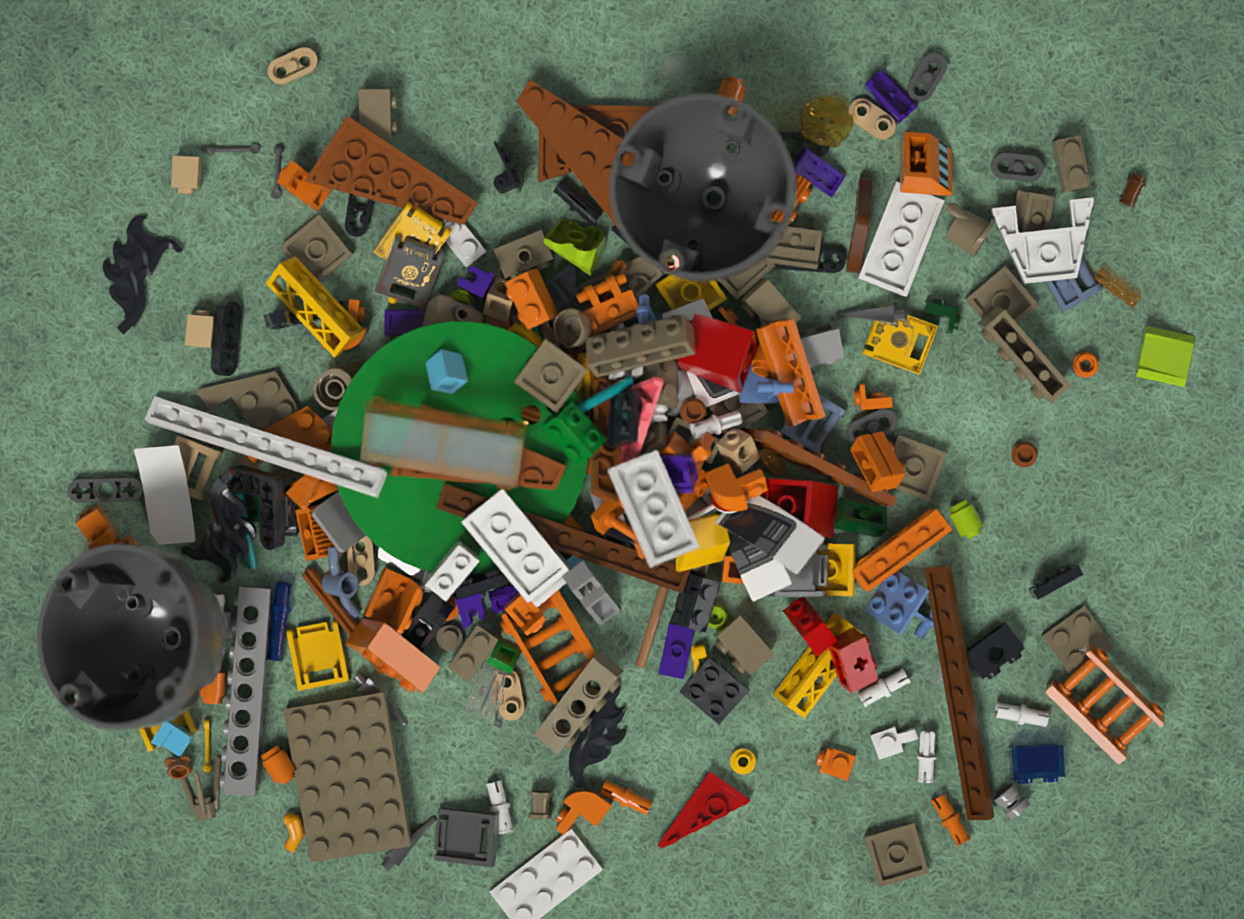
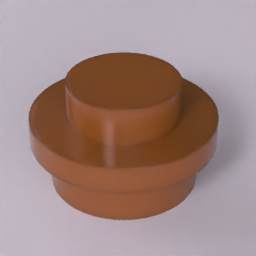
M697 398L685 400L680 407L682 419L689 424L702 421L706 416L705 404Z
M1020 442L1013 447L1011 458L1019 467H1030L1037 459V450L1029 442Z

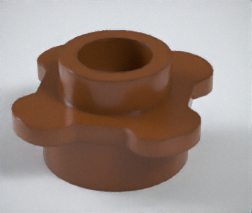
M182 755L166 758L164 763L168 766L167 775L173 779L187 777L192 772V766L189 765L190 757Z

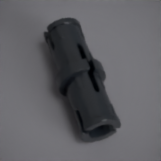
M564 179L553 190L570 206L569 209L572 212L576 211L591 226L601 217L602 213L585 199L586 196L583 193L580 195ZM568 195H571L577 202H579L585 209H587V211L581 208Z

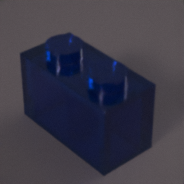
M1062 744L1009 747L1010 778L1017 780V784L1033 783V779L1043 778V782H1058L1059 777H1065L1064 747Z

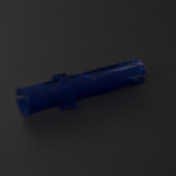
M276 582L274 603L270 609L272 611V622L267 659L283 661L288 614L292 608L290 607L292 583Z

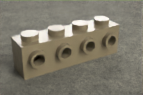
M996 306L977 323L983 329L980 332L983 338L988 343L994 342L999 348L996 351L1006 363L1010 360L1016 367L1013 372L1021 381L1027 380L1032 387L1029 390L1039 401L1043 398L1052 403L1071 386L1005 309Z
M684 314L673 315L659 321H649L634 327H624L614 332L599 333L586 339L587 366L597 378L695 354L693 326Z

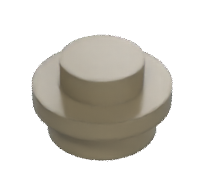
M447 625L439 630L437 642L443 650L454 651L462 644L463 635L456 626Z

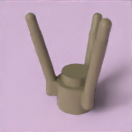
M221 756L216 758L212 800L210 796H203L198 771L194 772L198 796L195 800L186 777L181 779L190 803L191 813L195 814V820H208L216 817L215 810L219 809Z

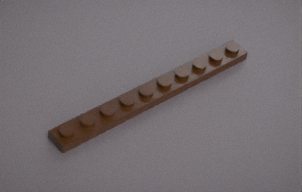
M444 482L436 508L465 518L488 500L489 497ZM520 508L552 549L679 593L683 592L691 569L677 572L676 562L670 560L650 568L646 557L644 559L640 558L637 550L633 547Z
M951 564L930 565L924 568L927 589L929 590L928 595L967 820H990L995 816Z

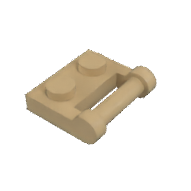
M177 435L174 445L179 446L187 484L199 454L207 455L195 487H188L189 496L203 501L208 479L216 459L219 460L222 452Z

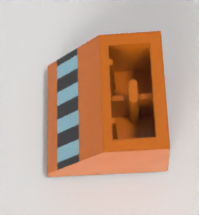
M904 132L899 148L900 193L952 196L951 148L930 133Z

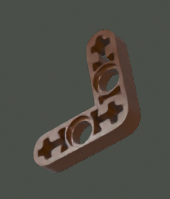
M859 176L855 219L848 251L846 272L858 274L860 272L870 221L873 178Z

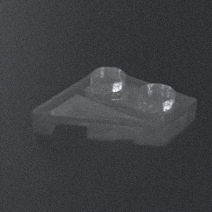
M483 662L467 699L464 711L493 726L501 728L503 720L498 718L499 705L504 704L503 688L506 672Z

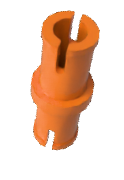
M606 779L600 795L621 803L620 806L624 808L628 806L646 816L654 801L632 792L633 789L630 787L626 789Z
M945 793L930 801L942 819V826H946L956 846H960L961 843L963 844L971 839L959 819L961 817L959 812L956 813Z

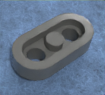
M930 53L922 59L907 86V94L911 100L920 103L927 101L932 96L947 69L946 60L943 56L937 53ZM929 63H936L938 66L937 71H930L928 69ZM917 85L924 87L925 91L923 94L916 93L915 87Z
M1000 153L991 162L993 175L1004 180L1033 182L1041 177L1044 170L1042 161L1033 155ZM1000 162L1008 164L1007 171L1000 170ZM1027 164H1031L1034 167L1032 174L1026 173L1025 166Z
M880 409L864 416L849 425L847 430L848 439L854 444L857 439L855 431L858 428L864 429L865 434L872 435L873 433L883 432L884 435H888L897 426L896 415L889 409ZM881 417H886L888 419V425L886 427H882L879 425V419Z

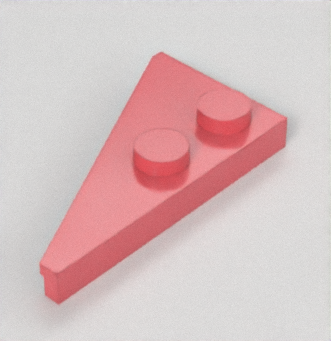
M653 377L624 390L625 392L636 389L642 391L638 442L621 447L620 464L639 457L664 379Z

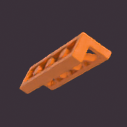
M794 318L774 320L756 328L771 378L778 380V382H793L794 385L792 394L778 393L777 395L787 426H795L806 420L825 417ZM784 326L787 327V330H788V333H789V336H790V337H788V336L786 335ZM792 352L796 355L798 362L794 359ZM800 377L804 379L806 387L802 384ZM808 401L812 404L814 412H811Z

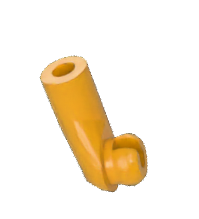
M290 812L283 819L290 834L283 847L294 853L305 835V829L301 817Z

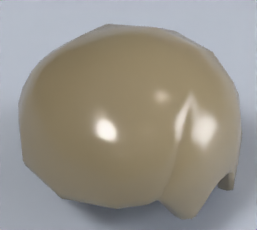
M567 308L561 311L554 319L553 325L556 342L564 345L565 348H575L583 345L591 333V323L587 315L576 308Z

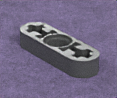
M137 478L77 479L68 486L69 498L77 503L136 501L144 493L142 482ZM95 482L93 489L95 499H91L92 493L82 494L81 499L78 494H74L73 489L78 488L79 483L82 484V488H92L90 483ZM105 482L113 487V494L108 498L102 497L99 493V487ZM116 482H121L120 487H128L130 482H133L134 486L139 488V491L134 492V497H130L129 492H120L121 498H117L118 486Z

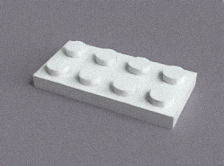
M896 181L858 279L907 297L945 200L929 194L900 193V183Z
M657 450L608 470L650 568L699 548V544Z
M503 488L462 520L464 526L527 602H530L569 570Z
M571 828L565 835L560 836L489 892L510 919H540L601 872L603 868Z

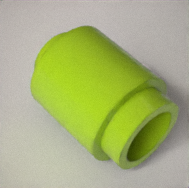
M967 499L949 508L951 512L949 516L960 537L966 536L967 539H970L981 533L979 528L984 525L973 504H969Z

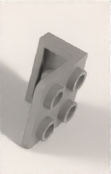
M339 491L311 512L313 518L341 553L366 536L351 517Z

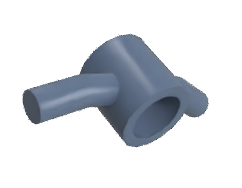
M328 546V565L330 570L323 576L322 588L325 593L340 597L343 607L352 618H357L361 611L350 597L358 589V579L353 573L341 571L338 550L335 546Z

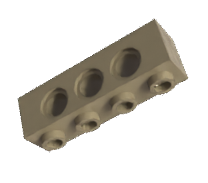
M599 651L555 706L534 736L557 754L564 748L569 750L578 739L574 736L579 729L584 731L593 720L589 717L594 710L599 712L607 702L604 698L607 692L613 693L621 684L622 680L619 677L624 670ZM591 680L599 683L600 690L592 687ZM576 700H581L585 704L586 709L579 708ZM561 720H567L571 728L564 727Z

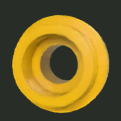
M737 749L730 757V765L736 773L748 774L754 769L756 758L748 749ZM746 757L748 759L747 765L740 766L738 764L739 758Z

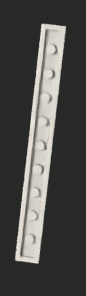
M154 396L144 419L147 423L377 498L387 476L385 470Z

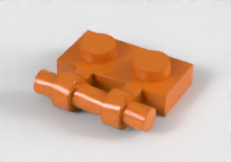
M623 273L616 276L610 275L605 278V281L595 286H586L584 291L576 294L579 304L589 300L592 307L583 312L590 320L593 335L636 316V309L639 305L632 290L629 289L621 293L619 285L627 282ZM610 290L613 297L600 303L597 296Z

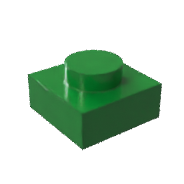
M498 640L488 664L511 674L522 651Z

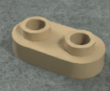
M299 48L273 60L268 66V76L275 84L286 85L314 72L318 66V57L310 48ZM303 57L310 59V63L307 66H302L300 63ZM281 67L286 69V75L283 77L277 75V70Z
M857 99L849 106L848 115L850 120L876 139L886 140L894 134L896 129L894 119L869 100ZM864 107L866 115H858L857 108ZM885 122L888 126L887 130L881 131L878 128V124Z
M367 536L358 541L365 544L364 551H358L356 544L347 549L348 572L356 575L359 586L369 584L375 577L374 545ZM363 567L367 570L365 577L358 575L359 568Z
M501 670L494 678L499 712L506 720H517L523 715L525 710L520 678L514 670L511 674ZM503 678H510L512 681L511 686H503ZM509 703L516 705L517 709L515 712L507 710Z

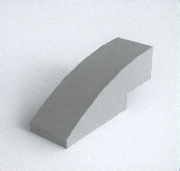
M583 561L562 575L569 588L600 626L621 611Z

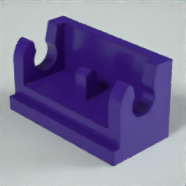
M883 69L864 86L898 124L918 107Z
M469 267L470 273L476 275L477 278L471 277L473 283L467 279L460 278L457 285L485 300L496 276L491 272L487 274L476 267Z
M693 454L660 455L675 492L692 493L699 477Z
M483 592L456 600L463 628L470 627L473 624L470 610L473 616H476L478 611L480 620L485 617L486 611L482 600L484 597Z

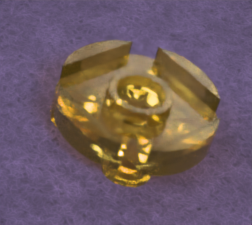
M829 96L819 97L818 100L808 102L803 109L800 118L802 136L821 146L838 147L850 134L853 126L852 114H849L846 110L847 106L842 101ZM827 117L832 125H825L821 120Z

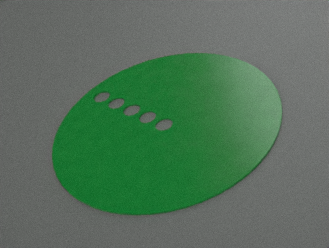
M452 321L420 327L405 333L387 343L362 365L345 390L339 404L333 425L331 453L385 470L387 473L378 498L337 485L344 505L351 517L374 544L403 563L431 572L459 539L479 555V562L468 575L500 569L462 523L463 517L436 508L444 482L489 498L503 488L519 508L561 523L566 521L582 490L588 459L576 465L573 460L567 457L565 451L549 437L542 427L548 419L558 413L549 412L543 402L514 382V379L537 350V346L523 337L500 327L484 323ZM441 349L459 353L463 357L468 381L453 394L431 390L426 362ZM574 390L564 402L563 409L570 402H574L575 405L580 403ZM421 402L480 428H487L496 435L566 464L556 490L515 485L505 486L492 483L447 481L434 478H414L411 476H390V473ZM533 405L540 410L541 417L537 423L527 424L522 420L521 413L526 406ZM504 417H511L517 423L516 432L510 436L502 435L498 430V422Z

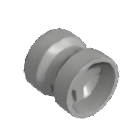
M1013 783L1004 788L993 799L998 806H1003L1005 814L1010 820L1020 815L1030 805L1025 797H1021L1018 794V789Z

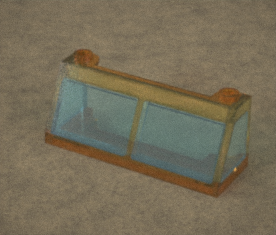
M372 396L366 403L360 461L367 462L366 465L375 468H382V465L493 483L497 484L496 488L512 490V487L517 488L519 484L529 422L515 420V423L509 422L506 425L507 420L503 419L499 421L399 404L397 401H392L388 405L386 398Z

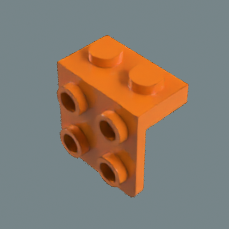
M384 567L363 614L376 621L386 623L397 633L402 634L404 629L407 630L412 622L411 613L414 606H418L422 600V586L412 578Z

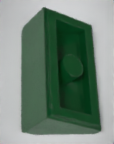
M840 497L838 499L833 528L871 537H881L887 531V507Z

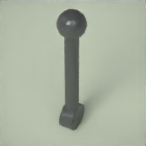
M252 144L249 147H215L213 145L206 147V153L209 155H213L215 152H251L257 154L260 151L258 144Z
M276 145L273 149V152L276 154L275 183L271 196L274 199H279L282 196V192L279 190L280 184L276 181L280 174L283 147Z

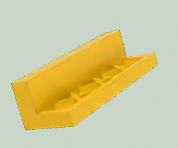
M296 256L281 262L265 283L334 358L341 354L349 342L359 338L365 331ZM280 276L286 281L287 290L282 289L276 282ZM295 295H299L303 299L304 308H300L296 304ZM312 314L318 315L321 319L322 327H318L313 322ZM330 333H334L341 340L337 347L331 341Z
M835 612L826 622L834 637L851 628L863 634ZM808 646L772 694L804 719L837 676L834 664L830 665L832 658L829 648L819 656H816ZM823 675V680L820 684L814 686L815 680ZM807 696L805 704L801 709L798 708L797 704L803 697Z

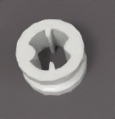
M656 405L651 421H667L668 417L665 416V412L668 411V407Z

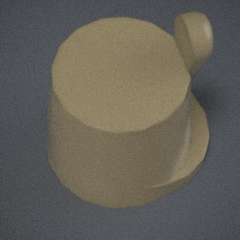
M950 203L946 210L948 214L956 218L945 238L974 258L995 220L992 218L987 220L963 208L961 209L956 203Z
M353 362L350 367L338 366L323 372L314 383L313 392L317 402L328 410H338L345 390L362 366L358 362Z

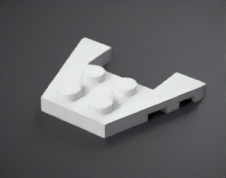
M1093 197L1069 200L1071 227L1019 233L1016 206L991 209L994 220L1024 284L1077 278L1085 236L1089 226L1090 213L1094 203Z

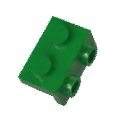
M574 402L567 404L560 413L548 419L542 426L549 437L565 451L567 457L573 460L576 465L593 456L606 441L604 435Z

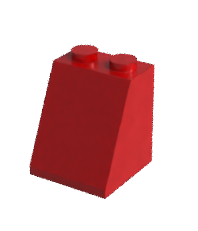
M694 313L692 321H689L694 329L695 354L676 358L678 359L677 362L680 369L735 392L742 393L752 365V359L758 347L754 331Z
M765 478L768 491L763 492L764 499L789 513L822 537H834L833 522L836 513L838 486L814 481Z

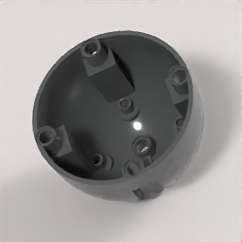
M694 94L674 98L658 105L633 125L616 152L611 169L609 190L610 202L616 223L625 240L639 256L657 269L681 279L716 281L731 278L750 270L768 257L778 246L790 223L795 208L797 186L794 166L789 151L777 131L762 115L746 104L725 96ZM730 107H738L739 115L735 119L726 118V111ZM732 145H736V152L729 153V148ZM627 153H634V163L630 166H625L623 164V157ZM669 175V181L662 183L663 176ZM720 193L722 197L721 202L715 206L710 205V195ZM782 210L784 212V219L780 223H772L771 218L774 211ZM693 242L698 243L696 250H691L690 248ZM672 256H678L680 260L679 266L673 270L668 269L667 263Z
M105 545L94 548L74 559L62 570L51 585L41 608L37 628V648L40 666L44 678L56 699L78 719L87 724L105 729L147 728L160 725L185 713L199 700V691L202 687L210 685L216 679L222 665L226 646V628L223 612L210 585L196 579L192 567L182 559L163 550L139 545ZM177 634H178V636H179V641H178V643L176 642V635H177Z

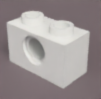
M458 539L426 577L425 585L443 600L447 601L477 565L479 555Z

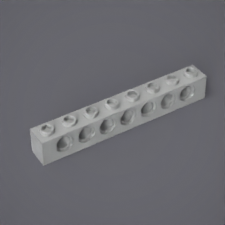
M240 586L239 591L234 593V607H238L237 617L232 619V632L236 633L235 643L230 645V658H234L233 669L228 671V684H232L231 695L227 694L226 710H230L229 720H225L224 736H228L227 746H223L222 762H226L225 772H221L220 787L224 788L223 794L252 797L257 795L273 588ZM248 606H254L258 610L256 620H250L246 617L245 610ZM246 632L255 634L256 643L253 646H248L244 643L243 636ZM244 658L253 660L254 669L251 672L243 670L241 662ZM241 684L251 686L252 695L246 698L240 694L239 688ZM243 709L249 712L250 721L248 723H241L238 720L237 714L239 710ZM242 735L247 738L248 747L246 749L237 747L235 743L237 736ZM240 761L246 765V773L244 775H239L234 771L233 766L235 762Z

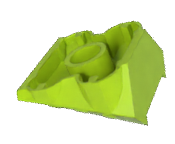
M561 218L557 220L543 241L544 245L590 276L598 262L602 259L606 247L605 236H603L604 232L600 228L593 226L584 228L579 226L576 221Z
M1146 326L1141 336L1135 366L1136 377L1184 387L1194 347V336Z

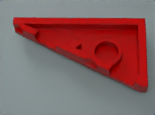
M709 771L657 846L664 848L672 845L692 832L694 833L739 807L747 805L751 800Z

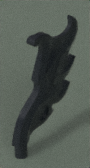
M137 216L130 221L127 227V243L124 247L120 248L118 241L114 242V266L109 267L108 261L105 260L103 263L105 276L115 283V287L108 288L112 299L125 312L124 317L126 319L117 327L123 335L132 326L135 327L142 318L146 308L144 280L147 276L153 275L162 254L167 249H173L178 253L183 251V248L171 239L159 240L148 235L142 227V222L147 219L146 216Z
M228 468L223 475H219L212 487L210 504L215 521L214 524L207 526L201 546L197 550L191 549L188 545L182 548V552L193 560L200 561L205 559L217 564L224 574L220 582H227L235 577L238 570L236 561L238 552H242L244 559L248 557L249 545L246 540V533L250 534L252 540H255L257 535L253 522L243 516L249 512L247 506L229 487V482L236 476V472L232 468Z
M620 685L613 693L607 692L604 696L607 702L599 712L594 710L589 717L593 720L582 731L571 748L569 771L576 788L586 785L582 774L584 772L583 769L588 765L603 761L611 754L605 747L619 744L625 738L626 729H623L620 734L616 732V727L625 714L624 706L620 711H616L614 708L615 700L620 693ZM593 687L596 690H600V687ZM577 700V706L581 709H586L585 704L581 700Z

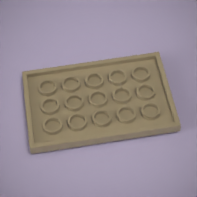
M386 692L283 709L292 762L296 768L294 773L310 862L412 846Z

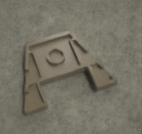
M276 371L196 391L208 411H211L232 397L250 427L261 431L300 410ZM244 454L238 456L242 465L259 469L265 462L258 459L253 463Z

